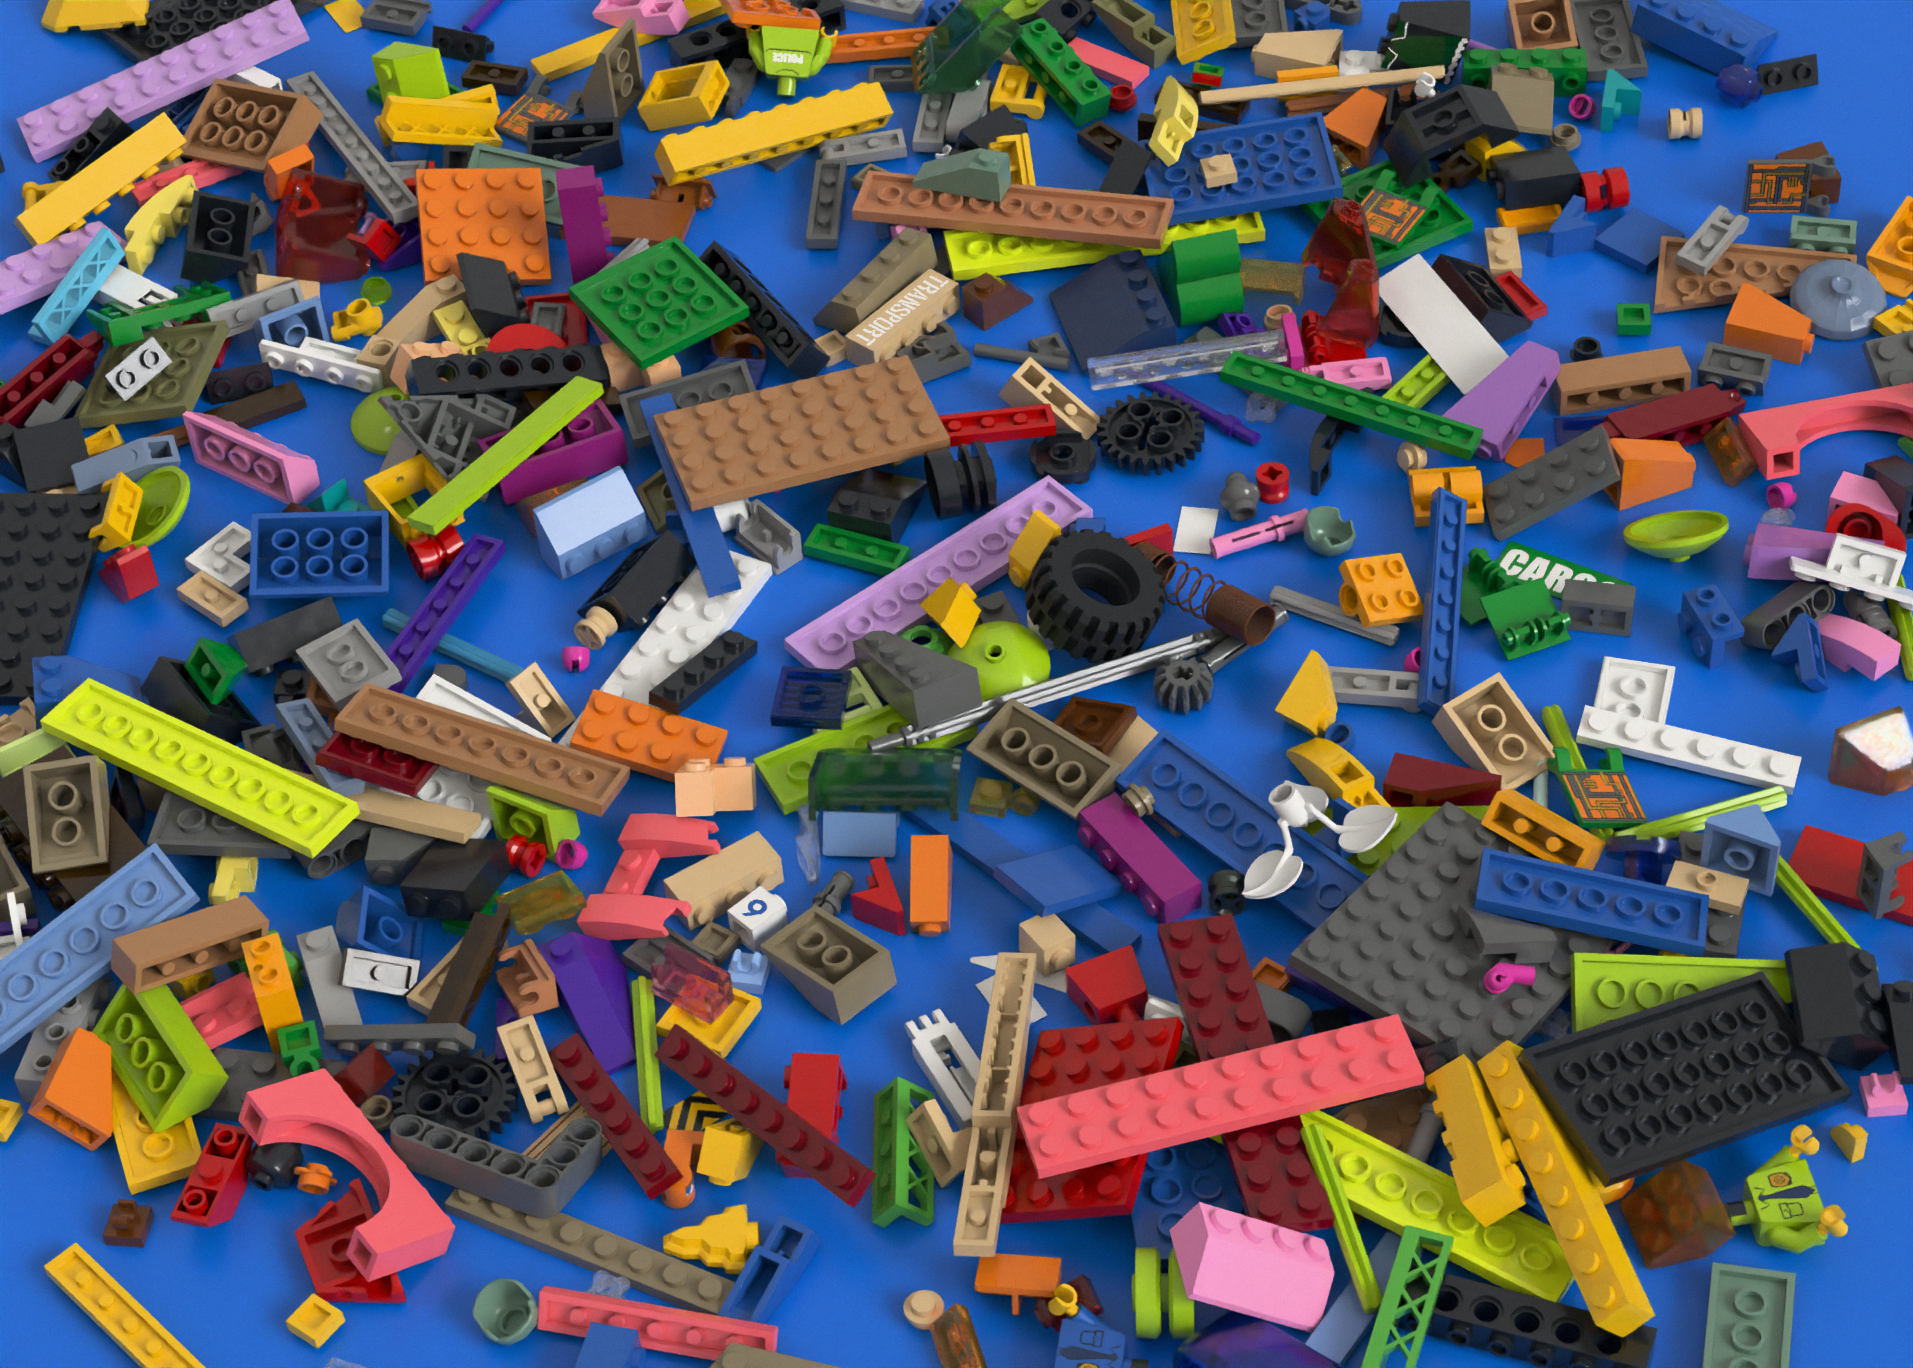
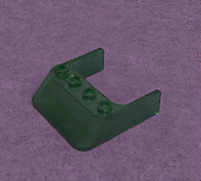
M961 0L926 36L911 55L915 92L919 95L963 93L968 90L970 92L974 91L982 82V76L1024 33L1023 27L1002 10L1011 0Z
M867 748L821 749L816 755L808 776L809 821L817 820L821 808L827 811H840L845 809V805H859L860 810L863 811L881 810V805L896 806V810L914 811L918 809V806H932V809L935 811H950V821H958L962 802L963 751L955 748H893L882 750L880 753L870 754Z

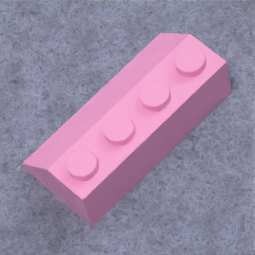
M186 411L182 414L197 464L287 505L291 502L300 504L320 485L315 460L308 455L297 453L288 449L283 444H277L258 433L250 432L239 427L234 422H228L214 415Z
M1201 1202L1195 1205L1169 1230L1187 1298L1313 1333L1322 1321L1335 1274L1329 1249L1324 1239Z

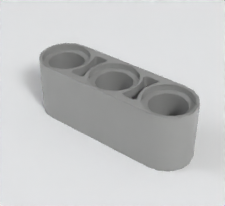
M961 78L946 123L947 143L956 144L961 129L989 113L990 98L993 93V82L991 80Z

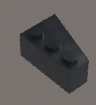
M608 117L528 122L527 154L579 166L594 165L595 173L623 165L624 140L620 118Z

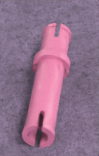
M1304 508L1281 517L1273 515L1268 518V521L1222 536L1212 537L1209 539L1211 552L1215 559H1219L1222 556L1249 549L1269 541H1284L1285 536L1304 531L1305 515L1308 513V510Z

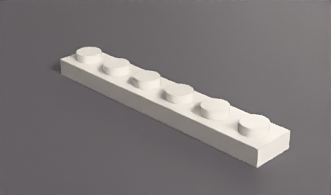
M1585 705L1576 737V743L1601 749L1619 748L1621 753L1765 789L1779 785L1783 787L1786 794L1790 795L1794 791L1802 758Z

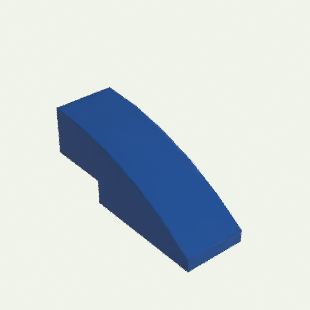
M780 1214L764 1245L759 1246L756 1244L717 1316L764 1324L796 1284L822 1242V1239L813 1229Z

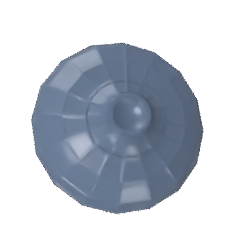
M1827 259L1808 266L1796 276L1789 292L1791 308L1812 320L1810 332L1829 340L1852 341L1869 335L1875 330L1873 328L1874 317L1887 310L1886 293L1876 276L1862 265L1848 260Z

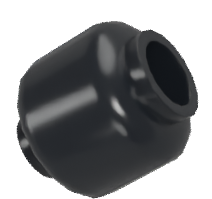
M280 1142L258 1146L256 1143L245 1162L246 1169L251 1174L250 1181L264 1191H270L272 1188H287L296 1175L294 1168L301 1167L304 1162V1156L300 1150L301 1144Z

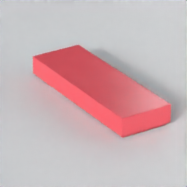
M1075 37L1068 44V46L1074 49L1085 65L1091 68L1095 76L1115 84H1125L1135 89L1150 75L1149 66L1078 37Z

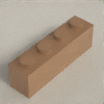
M1680 346L1560 364L1561 371L1550 386L1549 392L1561 417L1648 403L1669 395L1689 391L1692 371Z
M246 895L113 939L111 969L135 995L245 957L241 943L268 936L269 920Z

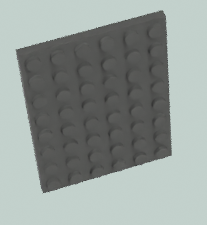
M1447 801L1291 953L1288 965L1376 1019L1398 1014L1408 1038L1419 1045L1455 1038L1458 1056L1464 1054L1480 1071L1477 1061L1506 1040L1521 1047L1571 993V954H1607L1619 940L1499 915L1546 927L1553 932L1558 941L1550 962L1518 964L1535 967V981L1532 986L1512 984L1502 993L1494 994L1489 992L1484 986L1483 979L1485 974L1497 963L1514 964L1510 953L1481 954L1475 938L1466 937L1457 915L1458 906L1474 908L1480 860L1484 847L1536 859L1541 858L1481 825V820Z

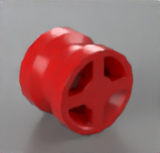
M1267 462L1257 468L1256 486L1260 491L1261 502L1279 504L1288 498L1289 470L1285 465L1278 462Z
M520 834L513 835L506 843L511 869H520L523 875L530 878L535 877L545 863L547 855L546 846L538 841L530 843L527 837Z

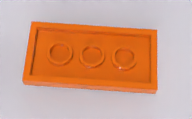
M593 689L571 738L569 748L675 783L674 773L684 763H688V759L709 758L710 764H717L728 737V730Z

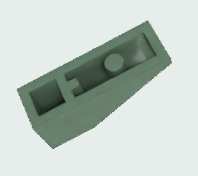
M977 148L924 162L912 181V185L915 188L1001 202L1012 183L1009 153Z

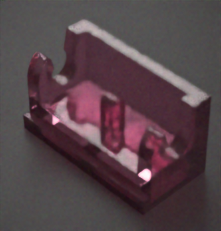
M671 941L664 947L665 963L663 967L656 962L652 963L651 976L653 986L651 987V992L710 1025L734 1001L729 972Z

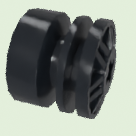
M982 440L971 442V455L965 443L958 445L957 461L953 460L947 447L924 452L923 460L927 487L934 512L939 521L962 516L963 500H967L973 513L980 512V498L986 510L997 507L995 469Z

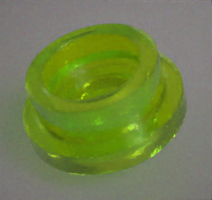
M379 276L370 277L365 280L361 289V297L368 299L370 304L373 305L385 303L393 294L391 285L385 278Z

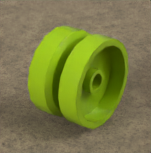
M1136 1247L1135 1274H1132V1312H1136L1137 1339H1158L1162 1332V1313H1169V1330L1174 1339H1195V1300L1187 1298L1174 1247L1169 1253V1273H1161V1253L1157 1247Z

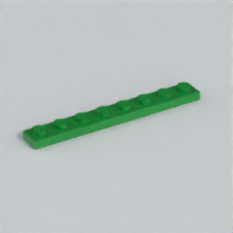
M1237 351L1232 352L1220 371V381L1463 459L1471 460L1483 437V429Z

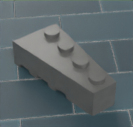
M885 630L871 631L866 633L863 638L852 641L857 668L871 689L918 729L983 706L976 667Z

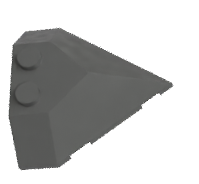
M476 394L474 398L459 399L458 395L409 396L407 400H393L392 396H385L378 399L382 407L448 483L481 456L477 440L510 429L517 409L488 394ZM489 491L486 492L478 500L485 502Z

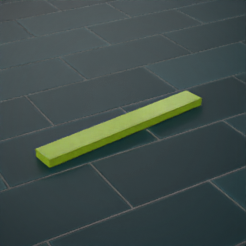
M580 376L573 378L407 517L409 527L437 535L604 393L602 383Z

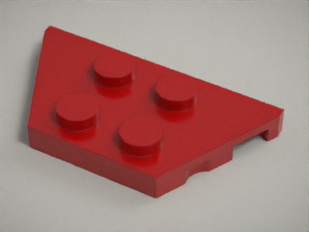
M360 1178L354 1179L348 1184L350 1191L336 1203L330 1200L319 1210L315 1218L306 1221L294 1232L317 1296L326 1302L403 1303L407 1299L397 1272L368 1282L346 1255L355 1227L374 1217Z

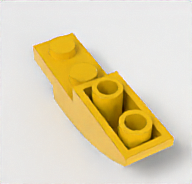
M1316 737L1286 750V756L1312 786L1324 790L1333 801L1340 797L1356 808L1366 805H1382L1392 808L1374 788V776L1353 755L1336 743L1325 738Z

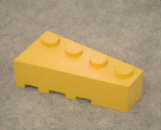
M1462 1054L1424 1078L1427 1088L1430 1091H1434L1438 1096V1099L1432 1102L1435 1115L1438 1118L1442 1117L1447 1129L1441 1135L1444 1145L1454 1159L1450 1162L1461 1203L1486 1228L1526 1204L1523 1190L1526 1181L1520 1171L1519 1161L1521 1159L1482 1073Z

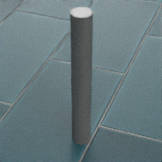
M976 343L974 347L975 356L1022 364L1031 357L1040 366L1063 371H1068L1070 368V358Z

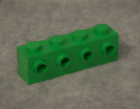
M1042 17L1013 29L1010 46L1011 53L1077 127L1107 116L1111 100L1109 88L1094 75L1091 68L1085 65L1074 49L1068 46L1059 36L1054 27H1051Z
M1477 48L1465 50L1462 56L1461 82L1464 85L1487 89L1491 65L1499 66L1500 63H1510L1516 65L1517 69L1529 70L1530 67L1547 69L1548 73L1553 74L1554 97H1574L1578 94H1585L1586 49Z

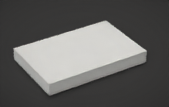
M1604 656L1594 707L1665 724L1675 676V666Z

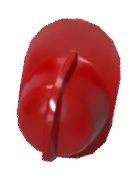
M1847 503L1838 507L1829 516L1825 525V532L1836 534L1837 532L1848 536L1885 541L1884 546L1906 552V538L1902 530L1893 521L1866 505Z

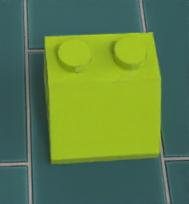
M395 41L371 56L383 104L387 95L428 99L450 96L439 48Z
M489 786L486 790L496 839L507 843L513 835H523L527 837L530 843L534 841L543 843L547 848L546 859L557 863L556 850L558 845L566 839L575 841L580 835L576 809L553 803L547 799L519 792L507 786Z

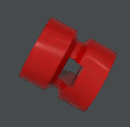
M1622 166L1604 169L1600 175L1596 171L1580 173V197L1586 198L1585 212L1602 211L1603 206H1606L1609 210L1628 206L1630 189L1626 172Z
M451 523L437 535L431 534L430 538L424 534L406 542V550L411 564L423 582L441 575L443 568L448 569L465 546L458 531Z

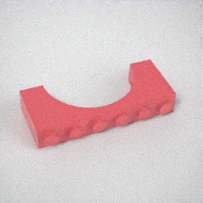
M1913 383L1738 414V444L1766 480L1800 474L1801 449L1810 442L1830 434L1854 430H1878L1913 438Z
M325 1068L246 1093L238 1121L258 1146L271 1143L293 1142L326 1149L353 1164L373 1186L379 1200L380 1211L367 1222L355 1227L346 1252L347 1257L368 1282L446 1254L455 1230V1225L450 1217L441 1210L429 1195L427 1189L417 1181L408 1170L406 1164L398 1158L383 1136L375 1130L365 1118L363 1112L356 1107L343 1091L341 1085L332 1078Z

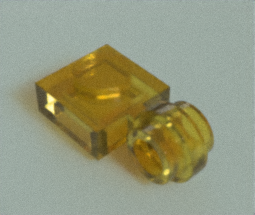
M977 777L969 800V813L1005 818L1007 809L1011 808L1021 816H1030L1039 809L1041 798L1022 786L1013 793V782Z

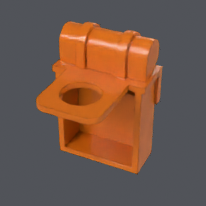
M302 144L267 160V173L264 174V185L269 199L272 202L283 199L292 215L297 219L304 218L321 209V202L309 186L315 182V157L306 144ZM299 195H305L311 199V205L307 209H299L294 205L293 200Z

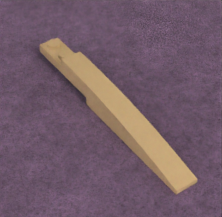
M998 953L971 1113L972 1132L953 1240L954 1256L995 1257L1002 1208L1006 1207L1018 1124L1017 1107H1020L1037 962L1036 953Z

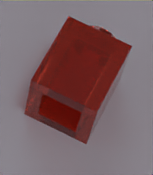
M371 1043L352 1057L332 1078L341 1085L346 1095L358 1107L376 1093L396 1071Z

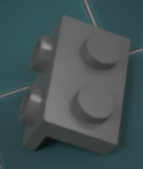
M1708 341L1702 363L1698 364L1697 368L1698 382L1704 386L1714 383L1719 389L1722 387L1735 389L1744 396H1754L1755 394L1763 396L1774 360L1773 355Z

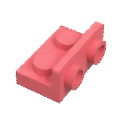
M241 972L179 1002L210 1050L264 1025L252 982L245 972Z

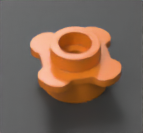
M307 1163L305 1167L294 1168V1173L299 1175L297 1188L303 1192L324 1195L328 1193L329 1186H334L337 1183V1179L332 1178V1172L325 1165Z

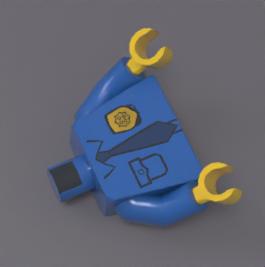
M1061 1284L1053 1290L1054 1295L1057 1297H1054L1049 1302V1311L1054 1315H1062L1065 1312L1068 1314L1067 1319H1062L1054 1368L1150 1367L1149 1360L1127 1358L1126 1335L1118 1332L1098 1318L1081 1303L1075 1305L1077 1293L1073 1287L1068 1284Z

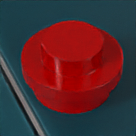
M1119 84L1110 89L1111 100L1109 107L1111 109L1125 112L1136 105L1137 95L1131 86Z

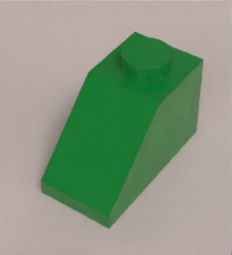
M202 637L199 638L184 664V667L209 702L215 705L232 693L248 666L234 646Z

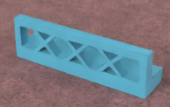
M101 227L31 321L33 326L28 331V335L33 341L51 346L66 334L126 254L108 228Z

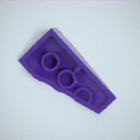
M569 932L537 946V949L555 975L559 1003L578 1035L607 1074L611 1075L636 1064L634 1025L626 966L609 940Z

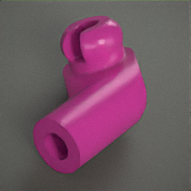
M1499 962L1485 974L1483 979L1484 986L1489 992L1494 994L1504 992L1512 984L1532 986L1535 981V967Z

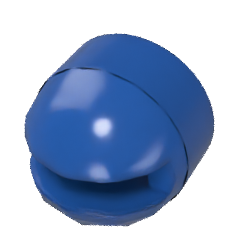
M1346 722L1333 723L1325 732V739L1336 743L1348 752L1355 746V733Z

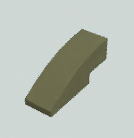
M1132 0L1092 1V8L1114 36L1152 69L1155 70L1176 56V37L1155 25V15Z

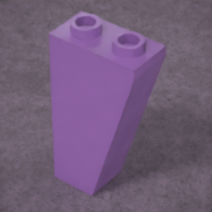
M1528 340L1442 416L1483 429V437L1475 454L1482 459L1488 460L1491 458L1501 463L1561 371L1558 352Z
M1758 522L1755 534H1748L1742 565L1749 566L1748 578L1807 581L1794 575L1795 571H1792L1789 566L1790 557L1794 556L1826 565L1836 534ZM1855 537L1879 545H1885V541ZM1816 577V580H1815V581H1810V582H1830V581H1827V580L1820 579V578H1817V577Z

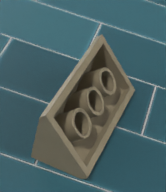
M1012 697L966 748L967 753L1076 821L1079 820V811L1113 794L1116 786L1115 779L1120 775L1122 769L1121 764Z

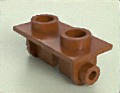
M652 174L657 189L653 188L651 190L650 199L679 202V198L684 197L683 202L695 203L696 209L705 210L706 208H711L713 198L718 196L712 182L703 177L668 186L663 175Z

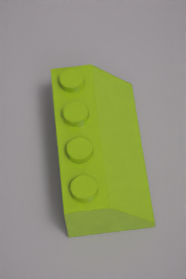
M123 983L92 1031L100 1040L111 1046L112 1067L154 1132H162L209 1108L229 1078L166 984L134 995Z

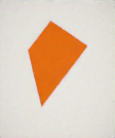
M1517 438L1506 454L1505 462L1519 468L1544 455V438Z

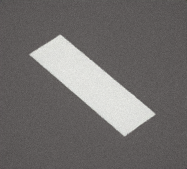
M1419 253L1370 284L1464 395L1470 392L1509 357Z

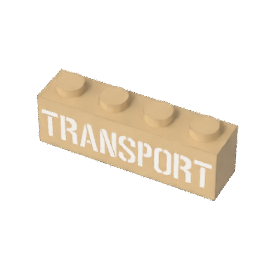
M928 269L845 335L847 360L857 366L897 357L896 353L914 343L915 339L922 334L927 335L937 328L936 324L954 315L961 308L959 283L932 269Z

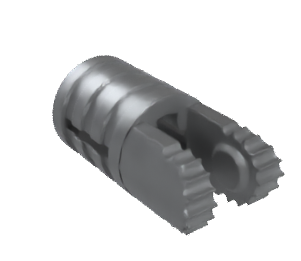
M1854 590L1844 593L1842 596L1843 605L1853 620L1864 623L1886 635L1888 634L1889 637L1896 640L1898 631L1876 600L1864 595L1861 596V593Z

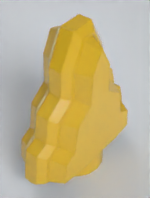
M746 1204L728 1206L721 1214L706 1216L699 1225L681 1227L663 1236L664 1253L681 1259H700L707 1267L723 1268L726 1274H740L756 1244L761 1246L759 1222H748Z

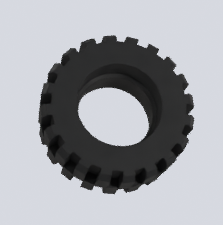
M1082 529L1079 533L1076 530L1070 531L1050 541L1026 582V595L1024 597L1026 608L1030 610L1028 613L1033 625L1039 626L1038 631L1043 638H1049L1053 642V646L1058 650L1064 649L1070 652L1071 657L1076 659L1081 657L1087 658L1088 662L1100 663L1101 660L1106 662L1139 651L1164 610L1165 592L1160 574H1155V565L1151 560L1147 561L1144 558V553L1138 547L1134 549L1128 545L1129 541L1122 537L1114 538L1111 536V533L1105 531L1094 533L1093 529ZM1079 587L1098 593L1111 605H1106L1090 598Z

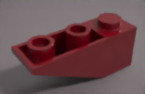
M1395 752L1383 783V798L1391 807L1443 806L1447 801L1455 806H1487L1491 804L1497 791H1501L1502 775Z

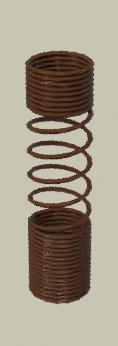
M1140 542L1133 547L1134 549L1138 547L1144 553V558L1147 561L1151 560L1155 565V574H1160L1164 586L1165 599L1169 604L1178 605L1181 610L1191 612L1194 617L1204 619L1207 624L1250 646L1261 644L1271 634L1276 616L1274 608L1268 603L1233 585L1226 584L1225 581L1218 580L1214 582L1211 574L1202 575L1199 568H1189L1186 561L1176 562L1174 555L1149 542ZM1184 564L1187 571L1179 579L1176 591L1167 595L1166 585L1174 576L1176 565ZM1189 571H1197L1199 578L1191 587L1189 598L1180 602L1178 592L1184 587ZM1210 577L1212 585L1205 592L1202 604L1192 609L1191 598L1197 593L1202 578ZM1218 583L1223 584L1221 587H1219V588H1218L1217 590H1215L1214 593H1213V590H1214V587H1215L1216 584H1218ZM1176 594L1177 602L1171 601L1169 598ZM1189 601L1190 609L1184 608L1182 604ZM1207 603L1206 612H1204V605ZM1201 608L1202 616L1196 614L1194 611Z

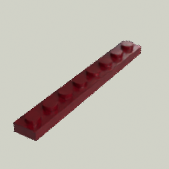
M674 1024L654 1054L668 1067L853 1208L856 1207L877 1175L680 1025Z

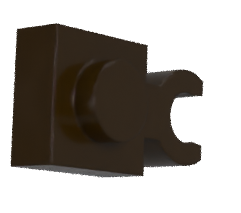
M1460 149L1437 165L1439 173H1433L1434 176L1430 177V179L1447 194L1449 187L1452 185L1459 189L1483 172L1482 165L1471 155Z

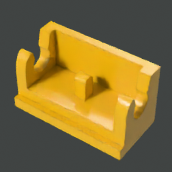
M1028 133L996 137L997 142H990L988 144V149L1009 153L1011 184L1036 186Z
M122 472L117 473L116 477L102 484L101 492H108L110 490L102 523L92 527L88 536L89 538H95L97 535L104 536L98 545V549L103 553L131 542L144 492Z

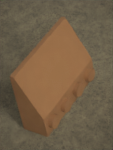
M215 78L183 136L187 142L181 148L184 153L180 157L266 174L267 160L310 141L323 114L305 94Z

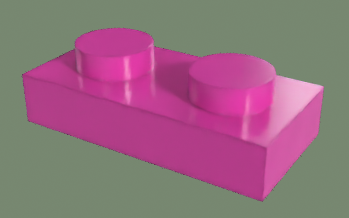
M1295 313L1282 314V327L1276 328L1278 347H1284V349H1281L1282 366L1299 371L1298 369H1301V367L1304 368V352Z

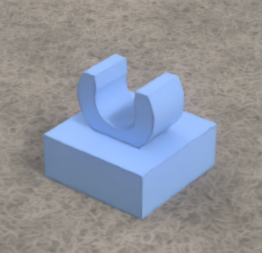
M735 949L725 978V984L747 993L763 994L772 966L771 961L765 955H761L760 952L755 951L754 954L741 953L740 949Z

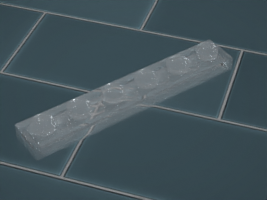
M1283 329L1087 359L1091 388L1094 391L1221 371L1233 351L1272 363L1287 361Z

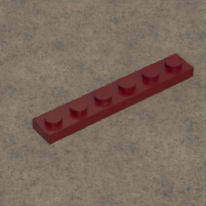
M577 1032L548 1052L553 1067L590 1118L599 1122L602 1134L650 1200H653L683 1178L679 1169Z

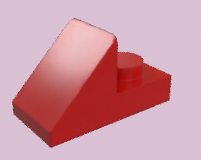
M884 856L869 860L871 875L865 877L868 890L851 894L853 917L892 934L904 935L906 934L904 911Z

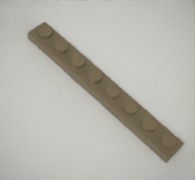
M457 1187L444 1203L446 1212L688 1311L718 1315L735 1282L561 1212L550 1218H538Z

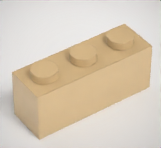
M756 831L720 850L719 854H712L664 879L663 882L666 898L688 901L693 908L687 917L680 914L677 915L686 928L692 931L726 913L727 910L759 886L767 891L774 889L777 885L784 882L781 857L760 832Z

